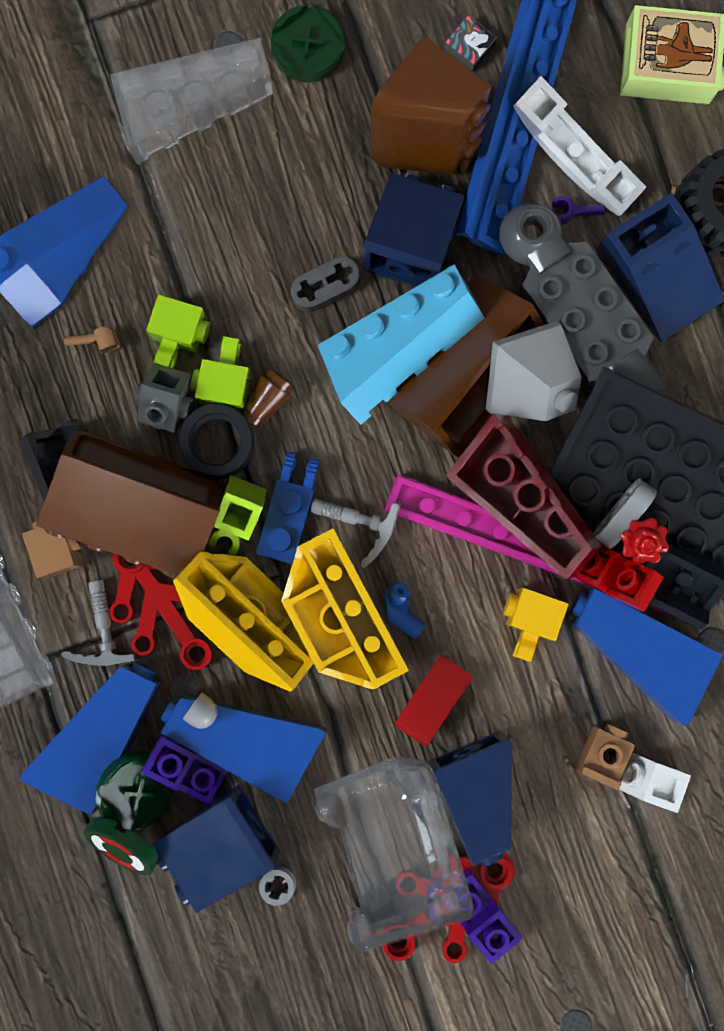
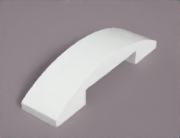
M540 76L513 105L518 116L543 150L578 186L616 215H622L643 192L646 186L621 160L614 163L564 110L567 106L564 99Z

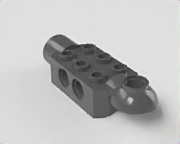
M524 203L514 207L502 221L500 226V242L504 252L511 259L530 268L517 296L534 305L544 325L555 321L562 325L581 374L580 389H592L603 366L658 392L667 387L668 385L646 355L654 336L588 242L566 243L563 239V227L560 220L549 207L539 203ZM534 225L540 229L542 236L532 238L525 233L523 227Z

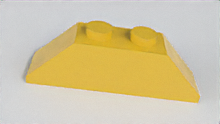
M334 528L298 546L281 602L318 672L374 690L409 671Z
M200 551L173 580L188 619L245 673L285 690L292 691L314 664L281 602L284 593L247 557L210 554V552Z

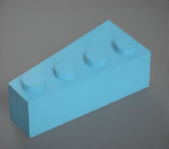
M452 265L318 344L340 403L361 425L371 417L369 411L382 400L387 403L399 393L396 388L413 373L416 376L421 374L429 367L427 363L440 350L446 352L478 325L484 319V316L455 265Z

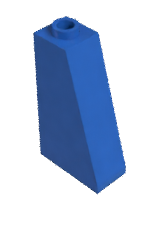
M587 589L585 594L580 592L570 609V613L574 615L570 624L669 719L688 727L723 655L597 589Z
M134 662L133 666L129 664L120 666L26 768L19 780L89 815L94 814L99 810L95 802L96 786L103 771L115 759L128 753L163 682L154 677L156 671L139 662Z
M185 695L178 702L173 699L171 700L161 717V721L166 723L161 734L286 804L327 728L320 724L213 701L218 711L214 723L207 728L198 729L183 720V717L198 697Z

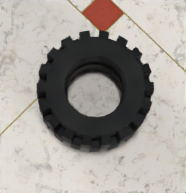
M724 149L716 151L711 156L708 155L681 180V184L674 193V196L678 198L677 201L694 224L702 246L706 248V255L714 256L720 252L721 257L724 256V215L717 209L714 203L713 187L715 184L724 185Z

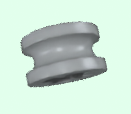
M275 866L273 870L263 875L259 883V892L262 899L273 906H281L287 903L292 898L296 889V878L293 872L283 866ZM276 876L284 878L282 884L288 883V889H283L280 896L272 894L273 888L268 889L267 882H273Z

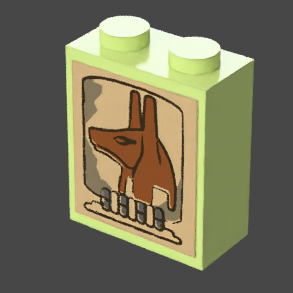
M635 5L626 24L620 96L710 104L717 92L722 91L724 88V67L722 66L724 55V14Z

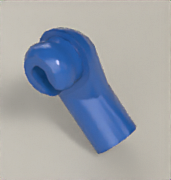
M394 583L386 589L383 597L385 617L388 622L413 639H416L426 624L409 613L408 596L410 592L408 587L403 583Z

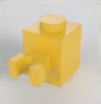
M518 588L516 594L510 593L503 615L508 616L506 625L521 630L512 656L531 662L539 637L556 641L568 603L526 588Z

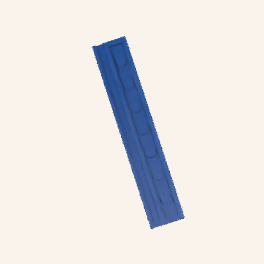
M521 0L456 230L457 235L469 238L470 242L495 255L506 254L500 242V226L504 217L521 203L538 143L518 116L513 105L540 76L553 88L577 0Z

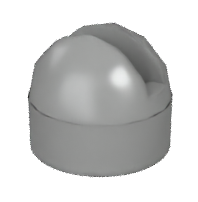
M201 692L183 717V720L198 729L207 728L216 720L218 714L217 706L211 698Z

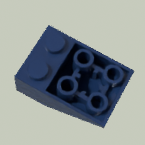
M673 193L668 194L607 233L597 248L660 342L724 302V296L695 226Z

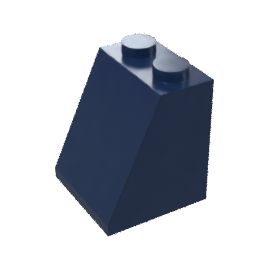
M391 173L363 245V271L414 287L441 273L465 196L458 194L455 188L448 185L438 184L435 187L422 183L421 179L413 174L401 173L397 175Z
M499 730L428 761L472 866L478 863L481 866L494 864L504 857L503 852L511 849L512 745L509 738Z
M239 784L160 835L153 843L159 856L157 859L159 861L158 865L163 871H170L177 882L175 890L184 905H191L196 913L273 870L281 851Z

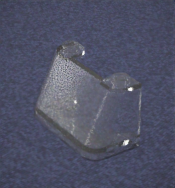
M395 756L314 788L317 800L315 807L319 819L329 827L340 828L360 903V908L354 909L351 912L350 920L347 923L348 936L355 946L356 953L452 926L472 918V898L435 776L425 761Z

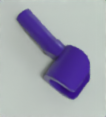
M563 196L557 197L552 201V207H565L568 210L564 215H557L561 225L567 224L572 217L601 215L605 211L604 205H573L569 198Z

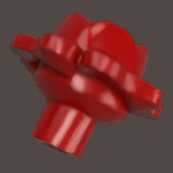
M648 518L644 521L632 520L629 523L630 530H625L620 535L624 543L622 554L628 558L632 557V561L636 565H641L645 562L657 563L661 558L660 553H665L669 549V545L666 542L667 529L662 525L657 526V521L654 518Z

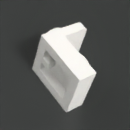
M632 753L623 773L619 789L642 801L678 813L691 775Z

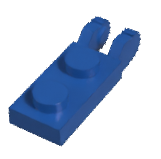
M288 451L280 480L277 479L256 554L293 564L315 490L313 486L320 460L316 458L310 459L305 471L304 485L299 486L290 483L292 472L295 470L297 463V453Z

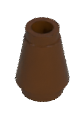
M270 368L265 375H260L241 414L249 422L260 428L264 422L292 397L290 393L295 386Z

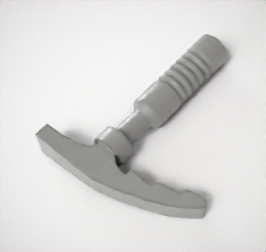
M316 498L312 503L311 513L330 517L331 519L334 518L335 520H341L353 525L360 523L370 526L371 530L379 531L380 538L376 539L374 548L370 550L368 556L364 557L361 562V567L364 568L379 555L392 535L401 503L397 501L392 503L390 512L385 520H382L381 516L373 515V517L360 514L359 510Z
M104 581L89 582L88 586L91 594L90 597L92 598L93 612L95 613L96 628L100 630L102 644H100L102 654L97 657L96 654L86 656L85 654H75L74 651H64L61 656L73 662L97 666H108L138 660L136 653L117 654L114 652V649L117 648L115 641H112L110 633L112 622L108 611L109 608L107 607Z

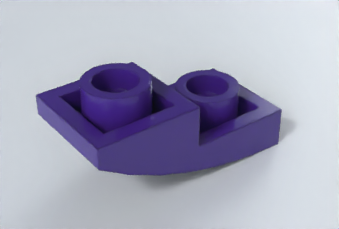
M160 736L141 769L142 774L175 791L179 789L207 804H210L228 772L224 768L164 736Z
M469 868L437 892L441 901L463 926L469 938L491 965L523 939Z

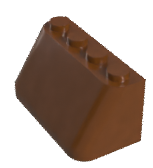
M423 35L381 87L372 103L370 158L383 168L455 175L459 170L465 173L478 156V153L475 151L482 141L479 135L486 125L483 119L491 107L487 103L491 85Z
M476 274L467 283V286L472 292L484 319L446 352L441 350L437 352L427 363L429 367L418 376L413 373L396 388L399 393L387 402L394 410L456 457H460L493 415V413L486 410L493 342L544 325L532 303Z
M74 431L71 433L61 454L36 526L45 529L48 534L54 537L75 539L83 542L85 546L92 550L100 552L109 551L122 556L129 563L135 565L146 564L160 569L162 573L169 577L176 578L200 551H204L220 513L222 487L215 480L197 472L83 431Z

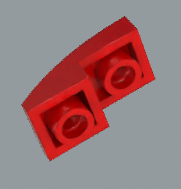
M603 546L580 574L574 577L590 587L642 612L646 610L664 579L657 571L643 565H636L618 552Z
M440 655L396 720L394 726L427 748L474 676Z

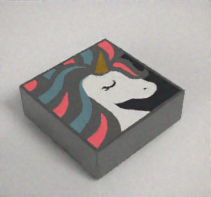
M467 15L445 41L444 49L473 71L496 44L497 37L471 16Z

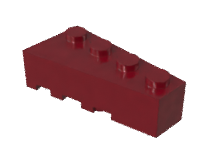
M494 413L446 474L447 478L565 580L577 577L602 547L535 452L506 415Z

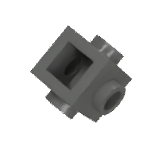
M154 363L143 382L139 383L135 392L134 404L139 405L137 422L151 425L157 429L175 432L181 420L186 419L191 414L194 398L189 396L192 374Z

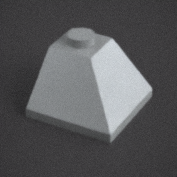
M555 321L493 342L486 410L488 412L548 421L576 410L581 374L560 323Z

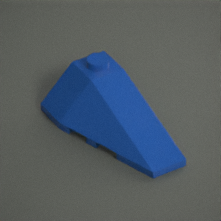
M104 176L0 236V293L33 329L64 305L70 296L69 291L79 276L84 275L90 266L88 264L99 246L106 242L128 209L126 202Z

